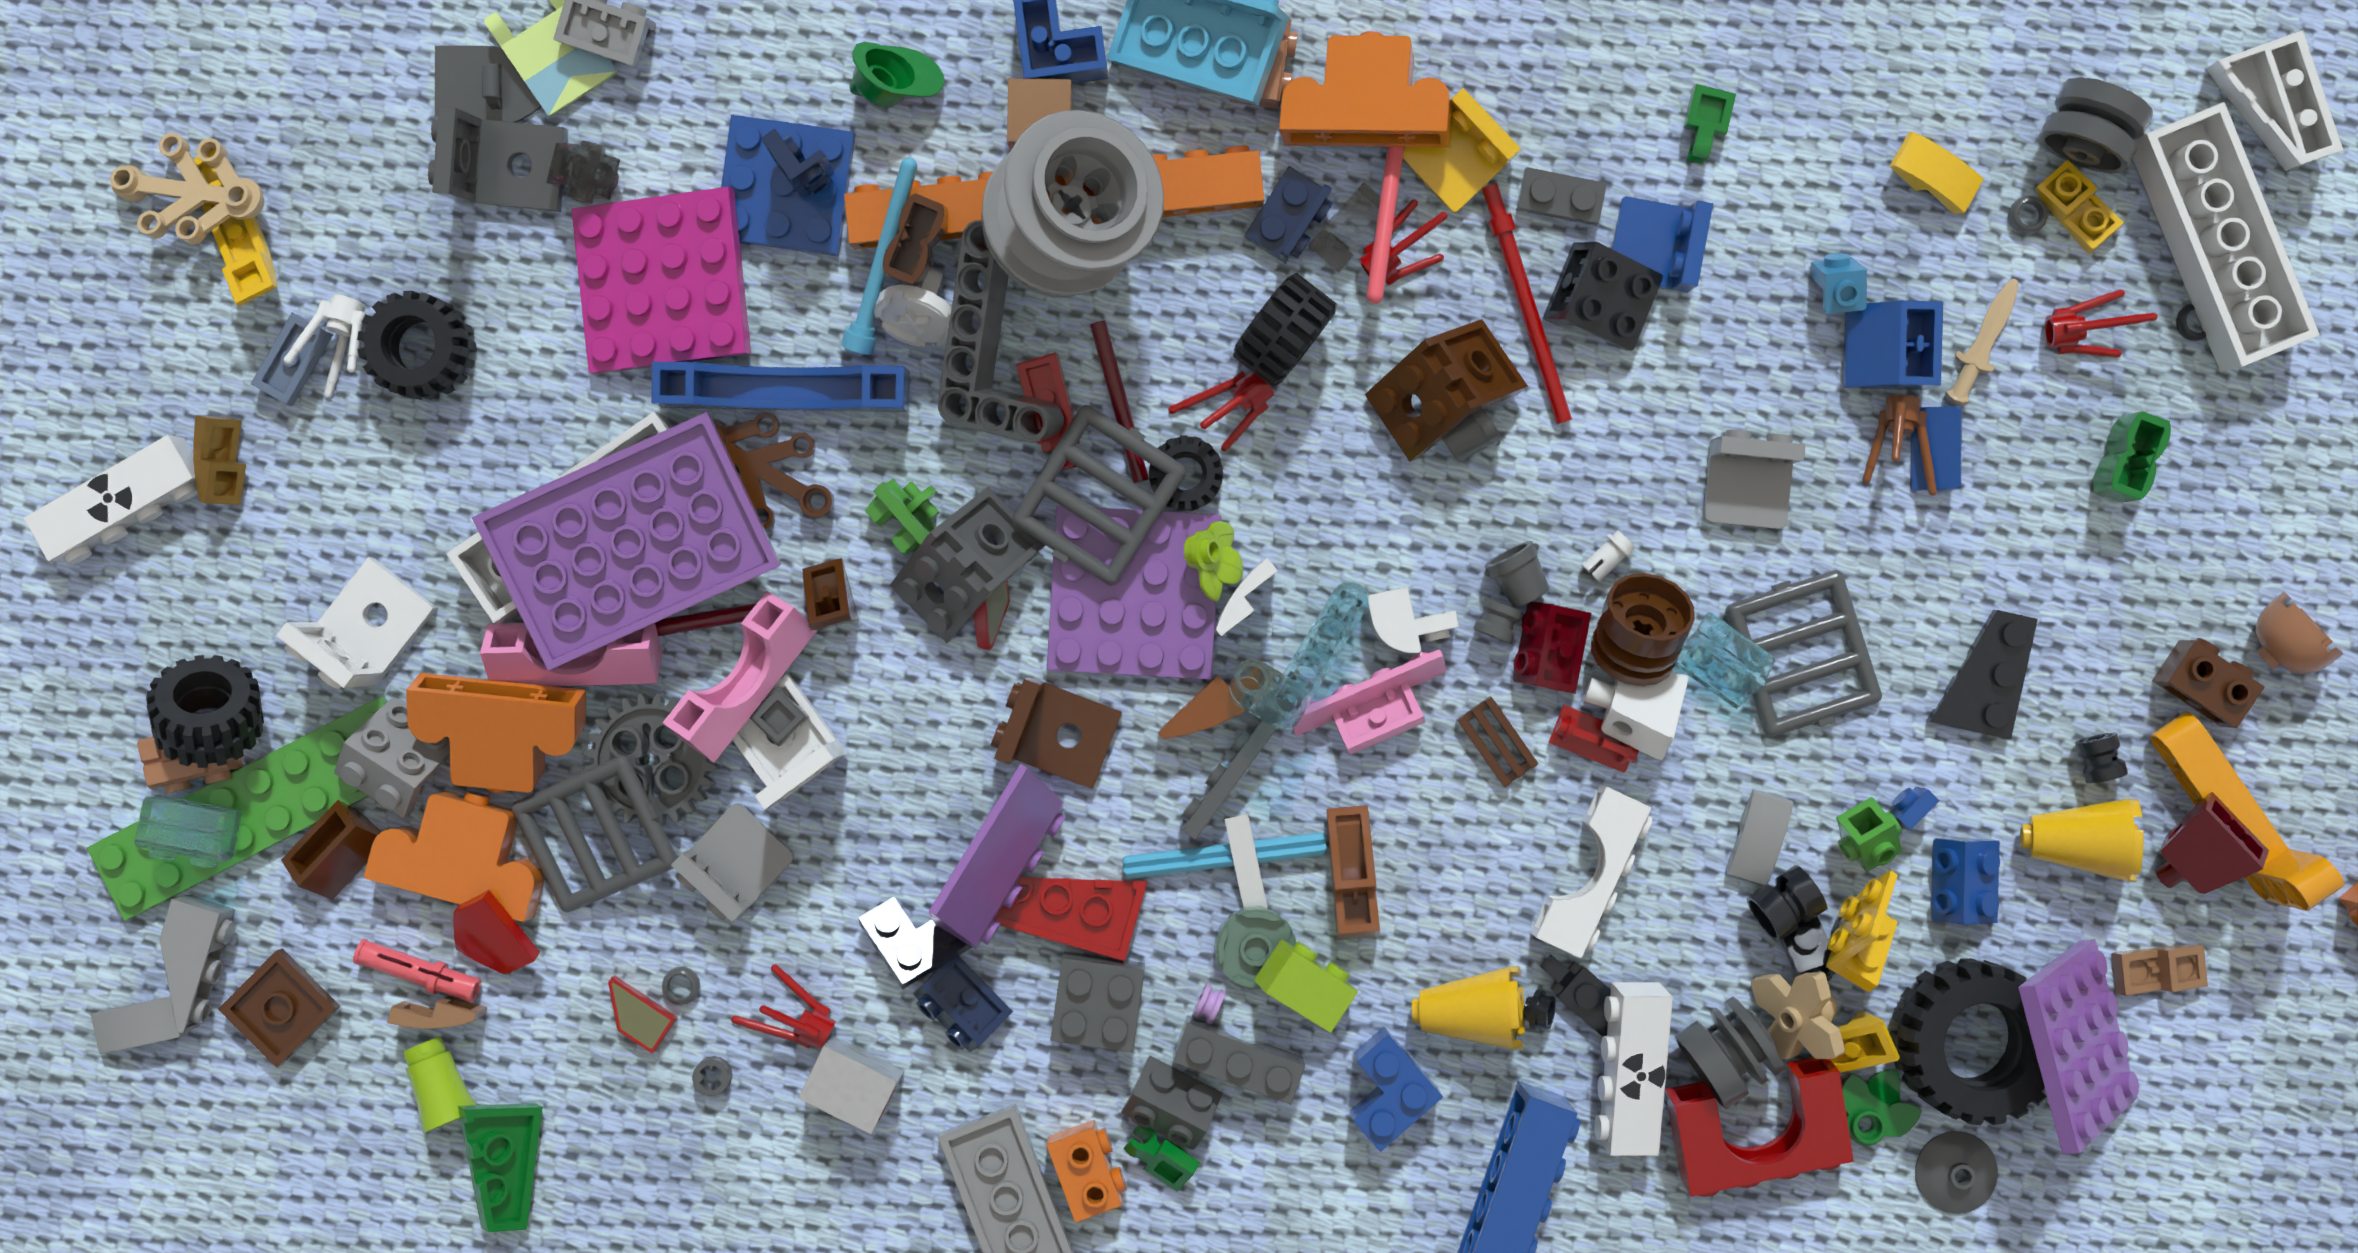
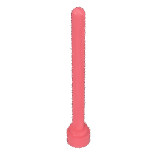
M1387 147L1366 294L1367 300L1371 304L1380 303L1384 295L1404 147Z

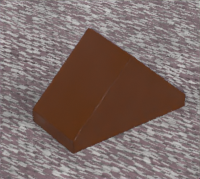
M842 558L802 569L808 623L811 630H823L859 620Z

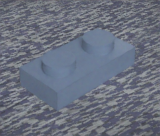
M291 312L251 382V385L290 406H293L333 336L330 332L318 327L293 362L285 364V356L310 322Z

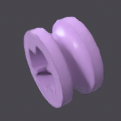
M1206 983L1195 1005L1192 1017L1197 1019L1199 1016H1202L1206 1019V1023L1211 1025L1220 1009L1226 991L1222 989L1214 991L1211 988L1212 985Z

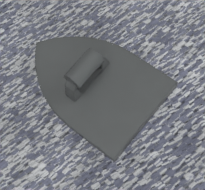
M435 46V117H438V107L443 106L460 109L480 119L516 123L532 115L542 107L502 48L496 46Z

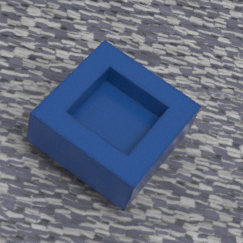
M1917 786L1913 790L1907 788L1893 800L1892 806L1894 809L1890 813L1896 818L1901 828L1911 830L1940 800L1929 789Z

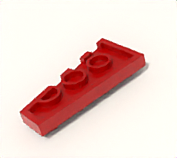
M1021 877L1017 884L1023 888L1010 909L1003 905L995 918L996 921L1001 923L1000 926L1125 962L1147 881Z

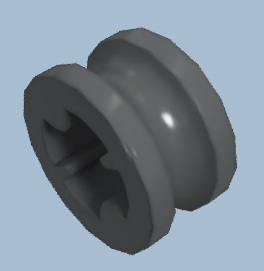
M707 1057L694 1069L692 1075L693 1085L702 1095H719L731 1083L733 1076L732 1068L721 1057ZM709 1066L710 1071L715 1067L720 1069L721 1074L718 1080L722 1084L716 1086L715 1082L710 1086L706 1084L703 1080L707 1075L704 1067Z

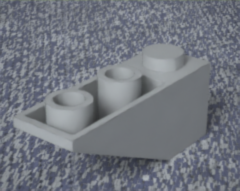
M191 895L171 899L160 936V945L177 1032L180 1033L198 1028L200 1024L202 1025L207 1020L212 1007V1002L208 1000L212 985H215L220 979L224 967V962L220 960L223 947L231 941L236 928V923L232 921L234 908Z

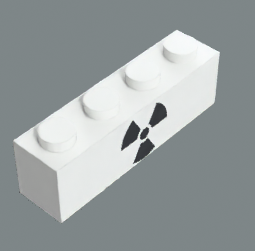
M166 435L23 519L48 562H67L68 565L79 563L92 555L90 549L99 543L110 544L125 537L128 534L125 528L138 521L140 524H143L163 514L162 507L170 502L181 503L196 496L198 493L194 475L193 452L185 438Z
M1611 982L1610 996L1605 998L1604 1015L1608 1022L1607 1036H1603L1601 1040V1056L1605 1065L1604 1076H1600L1598 1079L1597 1090L1601 1101V1113L1595 1117L1594 1131L1596 1139L1602 1143L1610 1156H1659L1673 996L1660 982Z

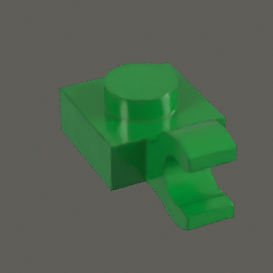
M1699 84L1692 88L1683 128L1695 131L1687 161L1703 165L1704 160L1709 158L1714 135L1724 137L1727 134L1736 93Z
M1139 1125L1135 1127L1132 1133L1141 1138L1143 1144L1131 1138L1123 1149L1130 1156L1139 1158L1146 1163L1143 1170L1178 1192L1194 1175L1200 1162L1191 1157L1182 1147L1173 1145L1166 1139L1162 1144H1159L1153 1129Z

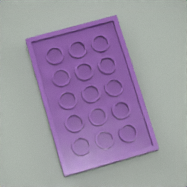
M708 411L471 517L548 671L781 565Z

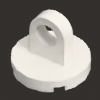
M930 268L928 275L918 286L901 284L889 286L880 292L875 305L874 315L875 318L879 317L882 320L881 327L887 334L915 347H926L927 342H936L935 347H941L946 344L952 307L946 300L936 295L943 277L942 272Z

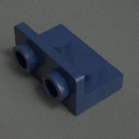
M773 129L761 138L771 157L800 198L807 193L810 196L816 195L830 184L829 178L834 175V172L822 150L805 159V156L790 135L782 139L776 129Z
M1288 166L1248 228L1244 238L1285 264L1291 255L1298 259L1311 237L1305 234L1313 220L1321 224L1333 205V202L1327 199L1332 188L1326 184L1322 187L1291 166Z
M959 956L941 966L913 993L918 999L916 1004L920 1011L931 1020L937 1019L947 1029L945 1032L947 1038L957 1048L961 1050L966 1048L969 1052L978 1048L1013 1012Z

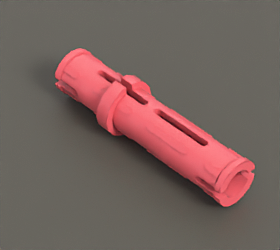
M367 939L360 941L353 956L354 964L363 965L393 977L426 987V992L435 995L438 992H442L471 1004L476 999L482 983L481 978L449 969L447 963L437 961L434 964L404 952L370 942Z

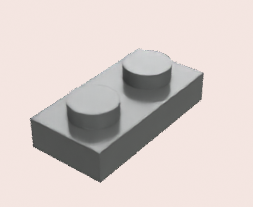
M1526 167L1523 172L1516 210L1597 226L1600 221L1607 183Z

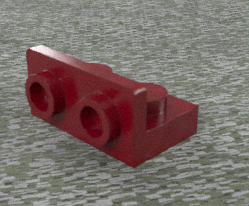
M1529 602L1522 618V633L1518 653L1514 658L1513 681L1576 694L1592 613L1554 604Z

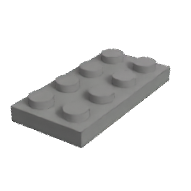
M1016 1104L939 1133V1142L983 1253H1074Z

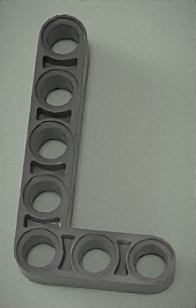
M975 220L966 226L961 240L938 397V411L940 416L950 424L1025 442H1036L1055 437L1060 433L1064 425L1063 413L1056 404L992 388L1009 276L997 264L985 245L982 221ZM981 271L986 278L984 290L978 284V276ZM974 313H976L980 320V327L977 332L972 326ZM968 354L974 362L972 372L966 367V357ZM961 395L967 401L966 413L960 407ZM998 404H1000L1005 411V419L1003 422H1001V420L997 416ZM1036 412H1038L1043 419V428L1041 431H1039L1034 424V416Z

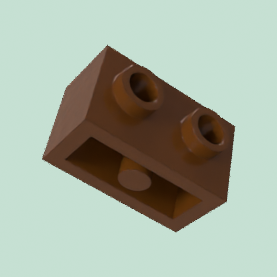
M2201 638L2196 640H2179L2152 682L2218 726L2238 728L2265 686L2253 679L2255 673L2245 665L2236 661L2229 663L2218 656L2220 649L2212 643Z

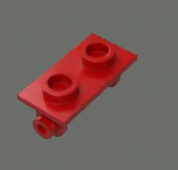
M1564 704L1548 741L1550 744L1623 773L1626 772L1630 762H1635L1639 750L1605 734L1601 729L1602 719Z

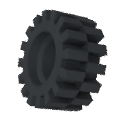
M1180 435V437L1167 440L1166 443L1157 448L1175 460L1185 457L1192 458L1199 463L1202 469V479L1196 487L1188 490L1176 489L1166 505L1170 508L1177 509L1178 511L1197 510L1210 503L1220 490L1223 479L1221 458L1213 449V446L1201 440L1202 438ZM1150 464L1149 481L1155 493L1166 473Z

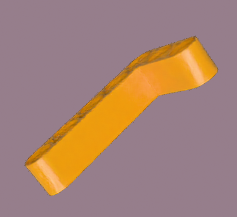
M2185 711L2150 735L2151 743L2195 806L2209 793L2213 792L2269 850L2263 869L2245 877L2252 889L2262 899L2309 911L2344 887L2345 883L2341 874L2326 858L2317 854L2288 849L2208 731L2194 715Z

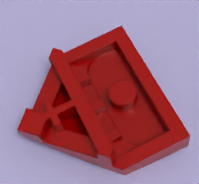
M490 890L459 905L453 912L455 949L474 961L502 974H508L534 962L538 957L540 951Z

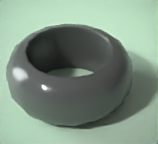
M2023 196L2017 199L2009 210V221L2012 227L2023 234H2033L2041 230L2048 219V209L2045 203L2035 196ZM2023 204H2031L2037 209L2039 218L2034 226L2026 225L2020 220L2019 210Z
M675 967L668 971L663 978L662 991L666 999L671 1003L677 1005L688 1004L699 994L700 979L690 968ZM675 975H684L690 980L692 989L688 996L679 997L672 992L670 982Z

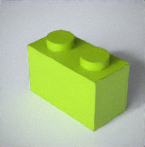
M1281 939L1254 981L1266 994L1331 1033L1358 993L1347 981L1351 975L1331 961L1327 967L1316 961L1318 954L1300 941L1295 946H1292Z

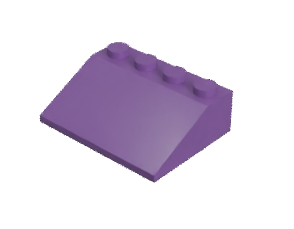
M1021 763L928 911L935 925L975 949L978 948L981 941L987 945L990 943L1001 924L995 918L1003 905L1009 909L1012 907L1023 888L1017 884L1025 870L1030 873L1035 870L1044 854V851L1039 849L1046 835L1048 834L1054 838L1066 819V816L1061 813L1064 802L1029 768Z

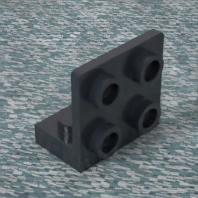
M1597 241L1574 242L1542 319L1555 325L1579 327L1626 351H1632L1645 324L1663 275Z

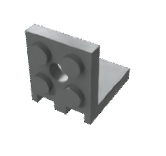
M439 106L438 117L433 118L431 125V137L433 142L436 143L435 160L432 159L428 167V181L430 185H433L432 192L466 203L561 212L568 129L564 127L480 119L457 108ZM526 154L531 160V170L524 177H516L512 171V162L518 155Z
M989 487L933 529L889 585L946 643H949L958 635L997 588L1030 562L1046 546L1013 524L1012 516L1014 512ZM983 533L991 535L996 540L997 545L989 543L984 538ZM935 583L943 589L944 595L937 589Z

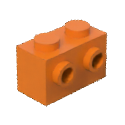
M1094 1119L1048 1136L1046 1146L1075 1223L1122 1206V1192L1127 1191V1185L1120 1167L1112 1168L1108 1153L1113 1152V1148L1105 1128L1098 1130Z

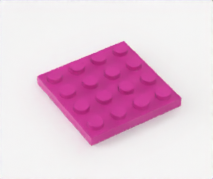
M721 187L571 208L589 373L600 374L652 367V361L695 362L751 354L733 188Z

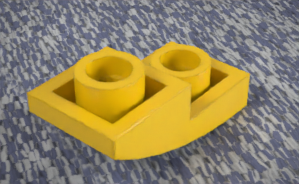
M1909 132L1889 166L1915 191L1928 190L1953 214L1966 212L1984 180L1976 171L1951 152L1916 132Z
M2067 160L2040 183L2035 190L2051 213L2090 255L2115 234L2124 222L2095 195L2098 188Z

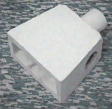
M1671 672L1668 678L1658 684L1646 686L1626 684L1615 679L1614 684L1591 678L1583 701L1606 708L1601 726L1605 734L1656 759L1663 760L1674 739L1689 676Z

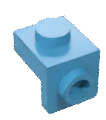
M1845 253L1828 254L1822 261L1811 262V279L1823 288V311L1826 314L1866 309V268L1850 257L1849 254Z

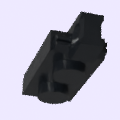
M1550 954L1540 965L1543 970L1556 980L1550 989L1556 993L1555 996L1602 1037L1607 1036L1608 1022L1604 1015L1605 998L1610 996L1611 989L1583 965L1580 966L1577 962L1573 961L1567 968Z

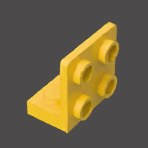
M1464 88L1450 100L1452 110L1450 147H1404L1402 159L1452 213L1458 212L1514 159L1521 149Z
M1891 870L1879 879L1872 878L1865 885L1862 892L1855 897L1850 895L1843 902L1838 916L1842 918L1839 928L1833 933L1828 943V949L1831 950L1826 967L1867 992L1878 987L1898 921L1886 915L1898 874Z

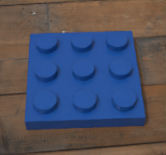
M731 115L721 187H731L734 189L740 243L839 257L845 216L844 194L848 193L856 137L854 131ZM773 129H776L782 139L790 135L805 156V159L822 150L834 172V175L829 178L830 184L816 195L810 196L807 193L800 198L771 157L761 138Z

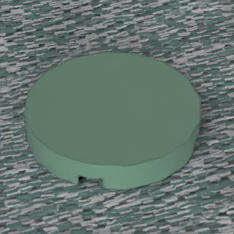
M1262 906L1245 907L1230 914L1220 925L1215 938V957L1222 972L1235 985L1249 990L1261 989L1254 979L1279 941L1283 939L1292 946H1295L1296 937L1288 921L1276 911Z

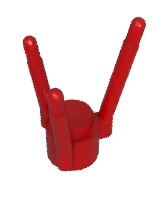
M1411 200L1394 218L1392 234L1418 206L1417 200ZM1441 212L1432 220H1429L1393 248L1390 246L1385 280L1388 286L1400 278L1443 261L1444 256L1437 254L1398 270L1396 269V267L1402 264L1398 255L1445 221L1448 217L1446 212ZM1374 241L1363 248L1365 255L1358 259L1368 276Z
M2120 289L2067 308L2054 309L2053 315H2048L2045 319L2046 342L2049 348H2057L2058 354L2079 353L2118 358L2122 355L2119 349L2078 343L2086 339L2088 330L2155 321L2158 315L2156 313L2135 314L2086 321L2084 316L2076 315L2123 297L2125 291Z
M1241 371L1226 382L1170 406L1168 412L1174 414L1235 388L1231 391L1233 399L1200 423V427L1206 429L1238 406L1245 412L1251 408V411L1221 445V450L1226 452L1257 416L1269 408L1266 401L1274 396V392L1271 386L1254 372L1245 375Z
M772 965L771 971L812 1008L813 1012L811 1013L805 1009L800 1019L797 1020L765 1005L759 1008L762 1014L794 1028L793 1032L736 1015L731 1018L732 1023L796 1042L808 1049L812 1046L821 1050L836 1023L835 1020L827 1016L831 1009L819 1003L778 965Z

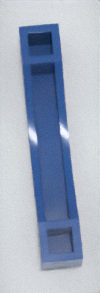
M652 361L651 403L661 408L909 412L910 371L905 366L758 367L698 362Z

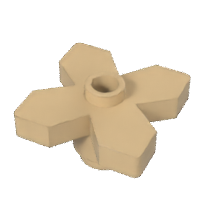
M1804 973L1795 977L1792 986L1780 974H1763L1751 980L1756 1004L1775 1018V1021L1767 1031L1773 1038L1781 1059H1790L1799 1055L1803 1046L1815 1059H1834L1845 1053L1840 1029L1831 1023L1836 1015L1837 1005L1830 993L1825 973Z

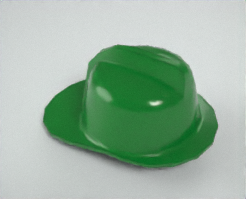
M864 41L856 44L852 51V58L856 67L849 84L850 92L865 98L876 106L889 108L897 105L907 96L919 98L932 97L940 93L944 86V75L939 66L917 50Z

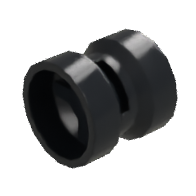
M2117 733L2099 734L2075 742L2078 755L2084 758V762H2087L2083 769L2086 783L2110 781L2128 774L2125 761L2117 757V750L2120 747Z

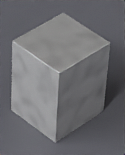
M832 1035L823 1046L798 1099L872 1134L904 1070Z

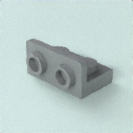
M607 0L564 1L553 40L637 68L648 30L654 32L656 26L655 22L645 17L647 10L626 2H622L620 9L606 4Z

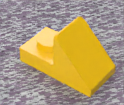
M1857 1011L1847 1025L1837 1026L1841 1032L1845 1053L1831 1059V1061L1840 1073L1899 1060L1900 1056L1882 1019L1864 1011Z

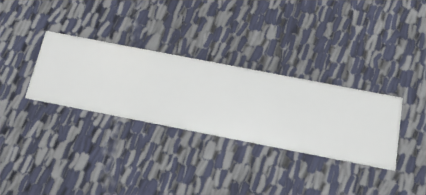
M1248 814L1224 819L1243 908L1256 906L1268 908Z

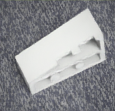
M2303 30L2220 59L2205 68L2285 171L2343 150Z

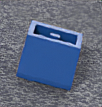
M1899 300L1867 303L1865 310L1845 312L1843 388L1928 390L1941 386L1944 301Z

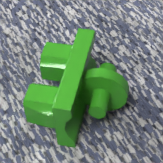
M891 479L887 483L882 482L873 490L877 496L871 501L865 512L879 526L886 524L895 516L904 527L891 538L893 544L904 555L916 550L927 535L936 528L931 519L939 511L930 502L937 494L935 488L929 486L921 492L913 481L902 488L895 479Z

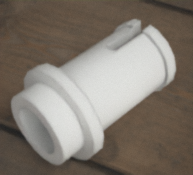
M1619 530L1613 535L1608 533L1606 535L1608 540L1581 564L1590 573L1603 562L1592 573V577L1599 583L1625 557L1628 559L1632 557L1630 552L1635 549V546Z

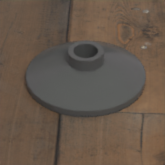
M1950 1131L1932 1138L1922 1148L1916 1161L1915 1178L1922 1196L1932 1206L1947 1213L1960 1214L1977 1209L1989 1199L1996 1187L1998 1167L1993 1152L1984 1141L1967 1132ZM1966 1169V1179L1962 1182H1956L1955 1175L1957 1171Z

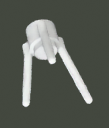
M334 294L330 303L324 300L320 301L316 314L284 358L285 364H291L325 318L328 322L326 328L339 335L324 392L326 398H331L333 395L349 337L347 370L350 373L356 370L357 349H359L360 345L357 336L358 331L362 330L363 323L361 321L366 314L364 313L366 306L363 303L339 294Z

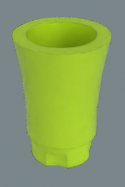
M441 1036L403 1051L406 1064L409 1066L406 1068V1072L418 1105L423 1133L460 1119L458 1106L477 1105L457 1070L451 1052L446 1051Z

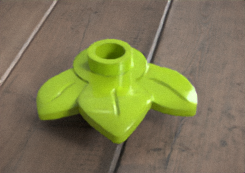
M1223 521L1212 522L1207 530L1197 531L1194 535L1189 536L1184 544V557L1187 564L1191 568L1198 570L1200 587L1205 596L1214 602L1219 601L1223 584H1237L1243 576L1242 558L1238 551L1232 548L1234 530L1230 524Z

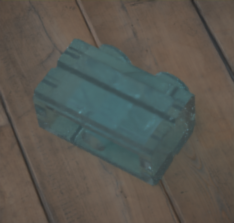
M160 794L147 796L142 802L139 817L141 821L137 827L134 844L136 847L149 849L148 856L153 858L174 860L177 854L191 857L189 863L191 865L215 868L217 862L230 860L234 856L237 842L236 834L239 831L242 812L237 809Z

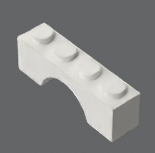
M1599 784L1583 818V822L1591 830L1597 842L1599 857L1596 870L1589 882L1576 892L1562 896H1547L1530 932L1532 935L1581 959L1585 950L1590 952L1594 948L1600 934V930L1596 928L1602 914H1608L1614 906L1617 898V892L1614 891L1620 875L1625 877L1633 865L1635 855L1631 852L1637 839L1642 840L1649 831L1652 823V817L1649 816L1652 807Z

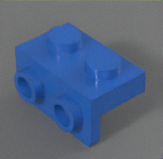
M1935 838L1933 840L1932 920L1960 925L1998 923L1999 840H1954L1946 838Z

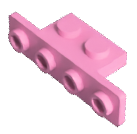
M1441 650L1431 653L1424 651L1414 655L1408 663L1394 669H1381L1375 672L1370 679L1357 685L1347 684L1341 686L1331 696L1322 700H1311L1300 704L1294 712L1288 714L1295 736L1302 735L1334 721L1349 755L1424 724V715L1411 687L1445 673L1444 656Z

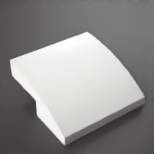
M1268 558L1255 567L1230 596L1215 627L1219 636L1224 635L1255 611L1245 596L1278 571Z

